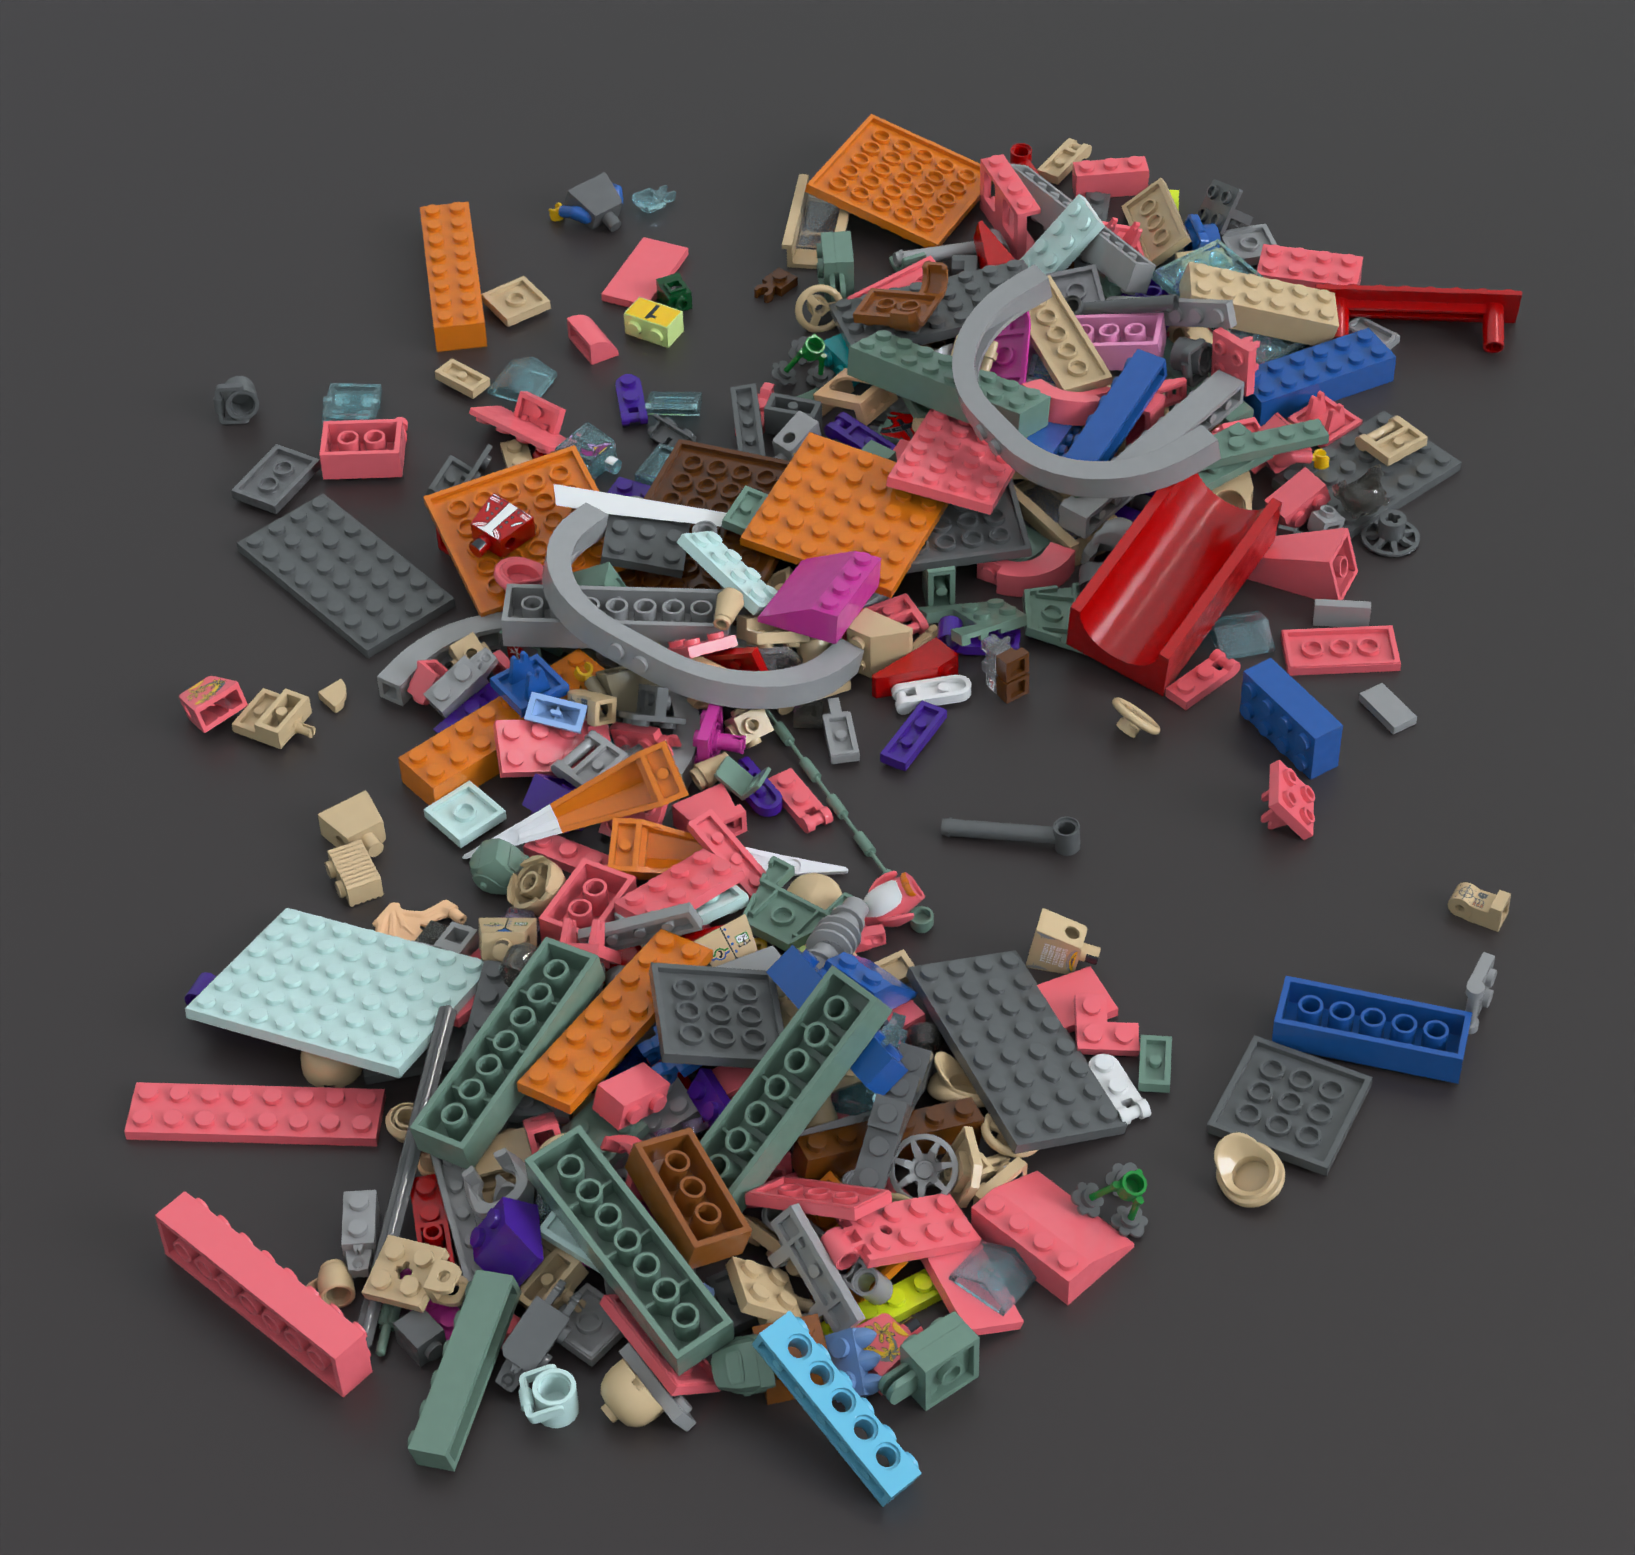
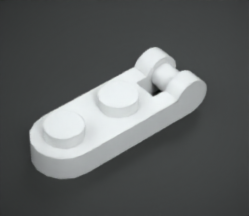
M949 675L898 683L891 688L893 699L896 700L897 712L901 715H906L915 709L922 700L936 706L966 701L971 696V681L963 675Z
M1098 1054L1091 1058L1088 1066L1115 1106L1122 1122H1126L1128 1125L1135 1118L1139 1117L1142 1120L1151 1116L1148 1102L1146 1099H1142L1115 1057L1109 1054Z

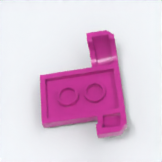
M1029 311L1015 319L1006 327V330H1003L994 339V341L999 343L996 350L998 356L996 362L992 363L990 370L995 372L997 376L1007 380H1015L1020 385L1026 383L1031 332Z

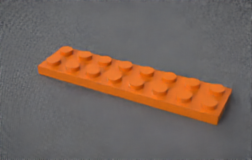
M660 929L517 1081L518 1092L571 1115L656 1022L649 978L651 962L707 966L713 959V950Z

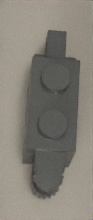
M562 1279L557 1282L545 1301L538 1296L535 1297L502 1345L503 1356L506 1357V1360L495 1382L511 1393L520 1385L519 1377L522 1373L549 1364L553 1356L548 1353L555 1342L562 1345L572 1330L568 1326L571 1320L569 1317L584 1295L579 1291L573 1294L563 1312L554 1308L552 1304L565 1289L566 1282Z

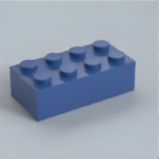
M1272 658L1244 670L1240 713L1243 718L1249 720L1262 736L1267 737L1276 746L1277 750L1291 760L1295 767L1302 771L1310 780L1337 767L1343 725Z

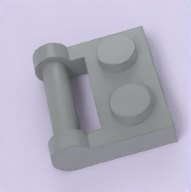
M591 730L585 735V740L562 760H556L551 765V770L558 778H564L578 788L628 758V754L596 731ZM592 748L595 749V750H594L593 752H591L585 759H583L577 766H575L574 768H571L578 760H580V759H581L585 754H587Z
M1483 952L1466 985L1465 993L1468 998L1465 1011L1472 1012L1469 1034H1474L1478 1031L1479 1019L1477 1017L1482 1007L1488 1008L1494 990L1489 988L1493 986L1497 976V970L1493 969L1495 956Z

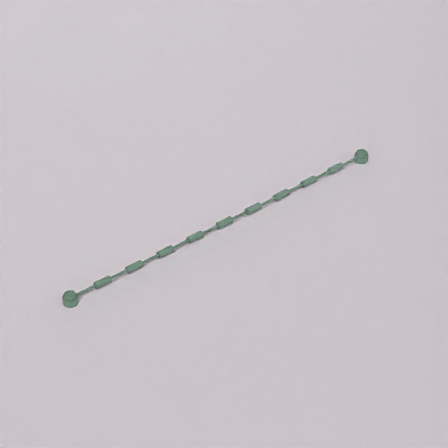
M765 709L766 714L774 723V731L785 746H791L800 759L799 765L812 782H817L827 796L826 802L837 817L846 821L855 834L853 839L867 857L873 858L883 872L882 875L892 871L891 869H885L875 855L876 849L863 831H858L847 817L848 811L836 794H830L820 780L821 774L808 757H803L794 745V737L783 722H777L769 709ZM918 906L911 910L910 913H914V918L910 920L911 928L917 933L928 932L934 925L933 911L925 906Z

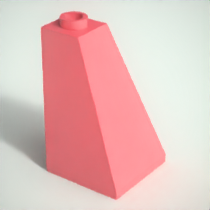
M1337 528L1275 536L1274 542L1247 579L1312 599L1343 600L1358 573L1349 529Z

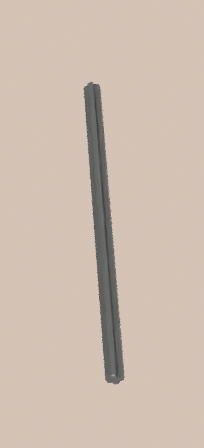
M450 1005L441 1006L438 1009L371 1270L387 1236L400 1237L422 1152L418 1150L409 1127L438 1088L457 1015L456 1010ZM364 1297L357 1323L367 1333L366 1341L369 1349L373 1343L383 1303Z

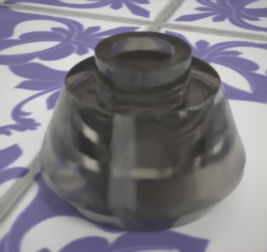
M919 1022L911 1025L902 1036L903 1043L932 1051L934 1057L937 1052H940L945 1041L938 1027L929 1022Z

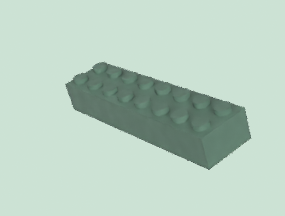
M879 330L849 346L847 375L970 424L958 400L953 378L951 355H943L933 351L931 347L920 346L913 343L910 339L892 335L887 330ZM980 369L978 384L983 394L1024 437L1027 438L1048 426L1051 396L1041 393L1038 389L1020 385L1015 380H1007L997 376L995 372Z
M549 937L544 938L409 1127L418 1150L465 1169L471 1165L473 1167L476 1166L525 1095L518 1092L517 1081L584 1011L605 981L606 977L598 955Z
M833 965L700 1141L741 1212L747 1207L745 1204V1194L765 1183L893 1011Z
M580 1124L524 1160L527 1178L678 1376L734 1339V1326L731 1318Z

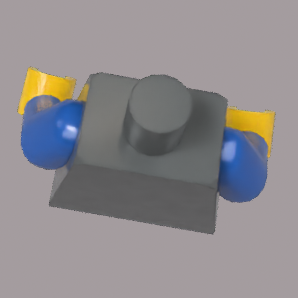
M603 172L569 189L564 205L558 202L555 204V209H548L550 218L555 222L561 221L564 218H571L585 224L590 229H595L605 224L610 232H614L622 225L618 216L623 204V190L620 185L612 183L608 175Z

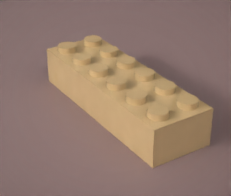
M1194 262L1188 263L1179 283L1180 298L1233 300L1237 325L1231 329L1315 346L1333 340L1339 328L1335 293L1328 290L1315 289L1301 284L1287 283L1277 279L1259 277L1254 274H1245Z

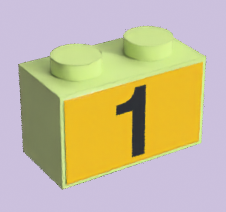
M639 297L624 313L625 334L669 348L684 332L683 311Z

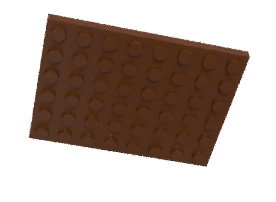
M679 439L644 499L727 513L745 485L769 494L790 461ZM690 523L689 533H692V528L695 524ZM716 526L717 533L723 540L722 543L728 549L736 551L741 556V561L747 567L755 569L761 575L760 579L767 585L780 559L740 545L741 535ZM687 552L682 578L632 569L617 572L627 587L722 589L719 582ZM734 620L731 625L737 626V621Z

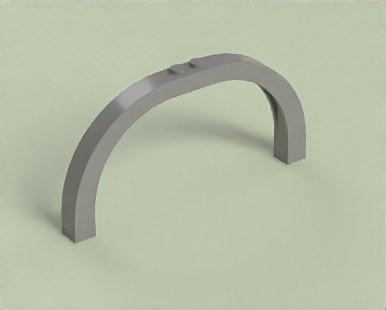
M1035 264L1011 277L990 292L973 309L959 331L952 355V371L958 400L965 417L974 428L976 436L981 441L985 440L995 456L999 455L1016 472L1044 488L1059 493L1089 498L1134 496L1181 482L1221 459L1218 439L1203 425L1198 426L1162 448L1132 458L1113 461H1084L1066 458L1050 453L1030 442L991 404L978 384L980 366L989 346L1003 329L1015 319L1052 298L1049 278Z
M585 503L564 518L554 529L549 539L542 571V585L547 602L559 621L588 647L661 687L669 688L672 692L719 706L742 709H778L807 704L821 699L838 690L859 672L864 650L840 638L837 644H832L814 659L780 670H733L704 664L684 657L605 614L587 598L577 584L573 575L572 564L580 554L604 537L609 514Z
M496 612L484 617L478 615L453 622L415 641L394 658L377 676L380 697L404 706L412 697L407 690L417 669V661L436 659L443 666H450V661L453 659L448 653L449 646L474 632L480 643L485 642L490 650L501 649L499 632L502 630V612ZM562 648L563 652L569 654L578 649ZM580 648L606 669L621 666L593 649ZM668 690L671 696V705L668 710L669 715L687 719L686 725L677 724V729L673 730V734L679 737L682 746L671 747L683 782L686 789H688L692 781L689 771L694 768L693 765L697 747H693V736L695 730H700V715L698 709L687 702L688 697ZM680 799L668 804L665 816L672 809V805L677 803Z

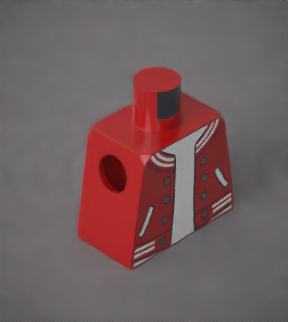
M493 493L471 522L472 538L474 541L469 545V549L478 558H481L488 550L499 557H505L536 535L534 517Z

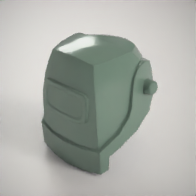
M503 839L485 840L470 859L469 865L473 876L472 879L482 891L490 894L505 895L507 894V887L513 873L518 875L523 869L520 864L530 857Z
M757 1334L737 1336L734 1340L712 1353V1374L719 1390L743 1394L745 1397L751 1396V1394L764 1393L767 1389L776 1387L773 1370L752 1345L758 1336Z

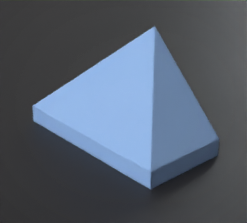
M531 692L524 720L581 734L588 705Z

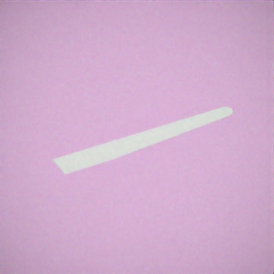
M553 484L557 506L578 509L583 504L588 503L612 515L692 524L700 521H711L721 527L722 519L726 515L725 512Z

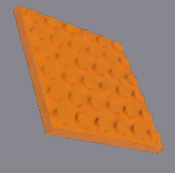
M870 114L807 183L805 192L924 248L941 246L980 200V163Z
M809 432L741 535L740 545L799 565L802 560L819 556L850 551L869 553L872 556L881 558L880 582L874 593L892 598L949 503L886 486L887 477L895 466V461Z
M575 445L423 497L425 506L481 617L496 612H503L506 591L498 585L494 578L496 564L508 557H524L544 566L547 546L554 529L564 518L576 510L575 508L556 505L553 484L599 491ZM493 493L534 517L536 535L507 556L499 557L488 550L481 558H478L470 551L469 545L474 541L472 538L471 522ZM604 537L577 557L572 564L573 572L600 565ZM613 566L616 572L627 569Z

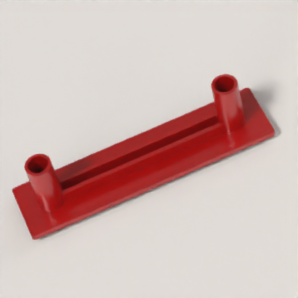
M1331 283L1315 284V289H1324L1335 293L1339 328L1333 339L1348 335L1349 318L1355 317L1482 322L1483 349L1488 353H1498L1504 349V323H1516L1522 299V291H1514L1512 289L1488 290L1485 288L1462 289L1459 287L1436 288L1432 286L1423 288L1406 285L1394 287L1357 284L1336 285Z

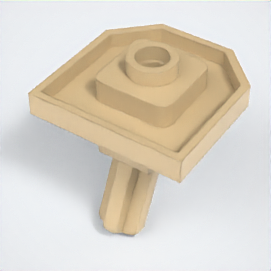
M968 1126L962 1128L951 1145L958 1160L959 1172L950 1195L959 1208H966L978 1191L980 1184L983 1182L987 1183L991 1176L996 1175L1001 1166L1010 1163V1157L1000 1153L985 1157L982 1152H979L973 1127ZM946 1152L941 1162H951L948 1152ZM952 1168L944 1170L942 1182L945 1186L948 1185L951 1179Z

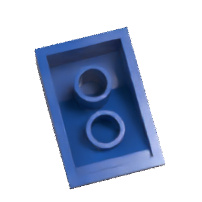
M842 952L827 959L823 967L828 971L832 965L891 1009L916 998L918 993L871 960L847 952Z

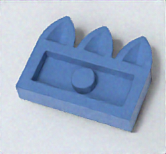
M852 1327L824 1335L832 1363L838 1370L844 1371L849 1376L853 1384L852 1387L860 1397H866L879 1391L878 1383L882 1376L874 1373L868 1374V1371L877 1366L881 1355L874 1351L864 1350L874 1341L877 1333L865 1327Z

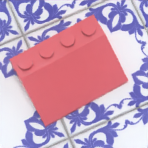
M1038 1170L993 1188L971 1207V1225L980 1238L1066 1305L1073 1302L1134 1248L1132 1241L1121 1236L1119 1231L1099 1216L1091 1218L1087 1214H1079L1077 1205L1071 1201V1195Z

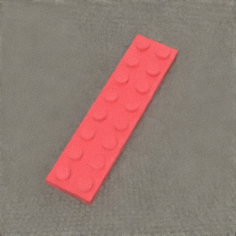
M136 1082L124 1133L126 1140L377 1147L386 1094L385 1089Z

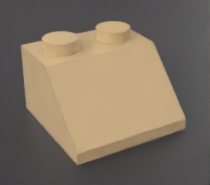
M864 608L847 629V641L864 650L858 673L872 678V675L912 652L913 628L868 608Z

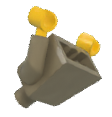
M585 662L584 668L588 673H582L578 666L574 670L575 678L582 682L585 681L584 685L587 690L617 697L616 710L636 712L639 684L659 686L623 666L597 671L596 676H592L593 665L590 662ZM601 705V708L608 713V705Z

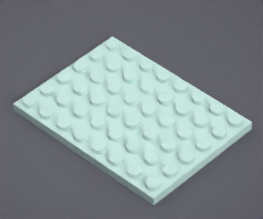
M286 908L185 1008L186 1018L401 1078L429 1047L438 1009L441 1006L450 1005L458 1014L476 994L484 961L476 957L436 948L424 943L406 940L397 936Z

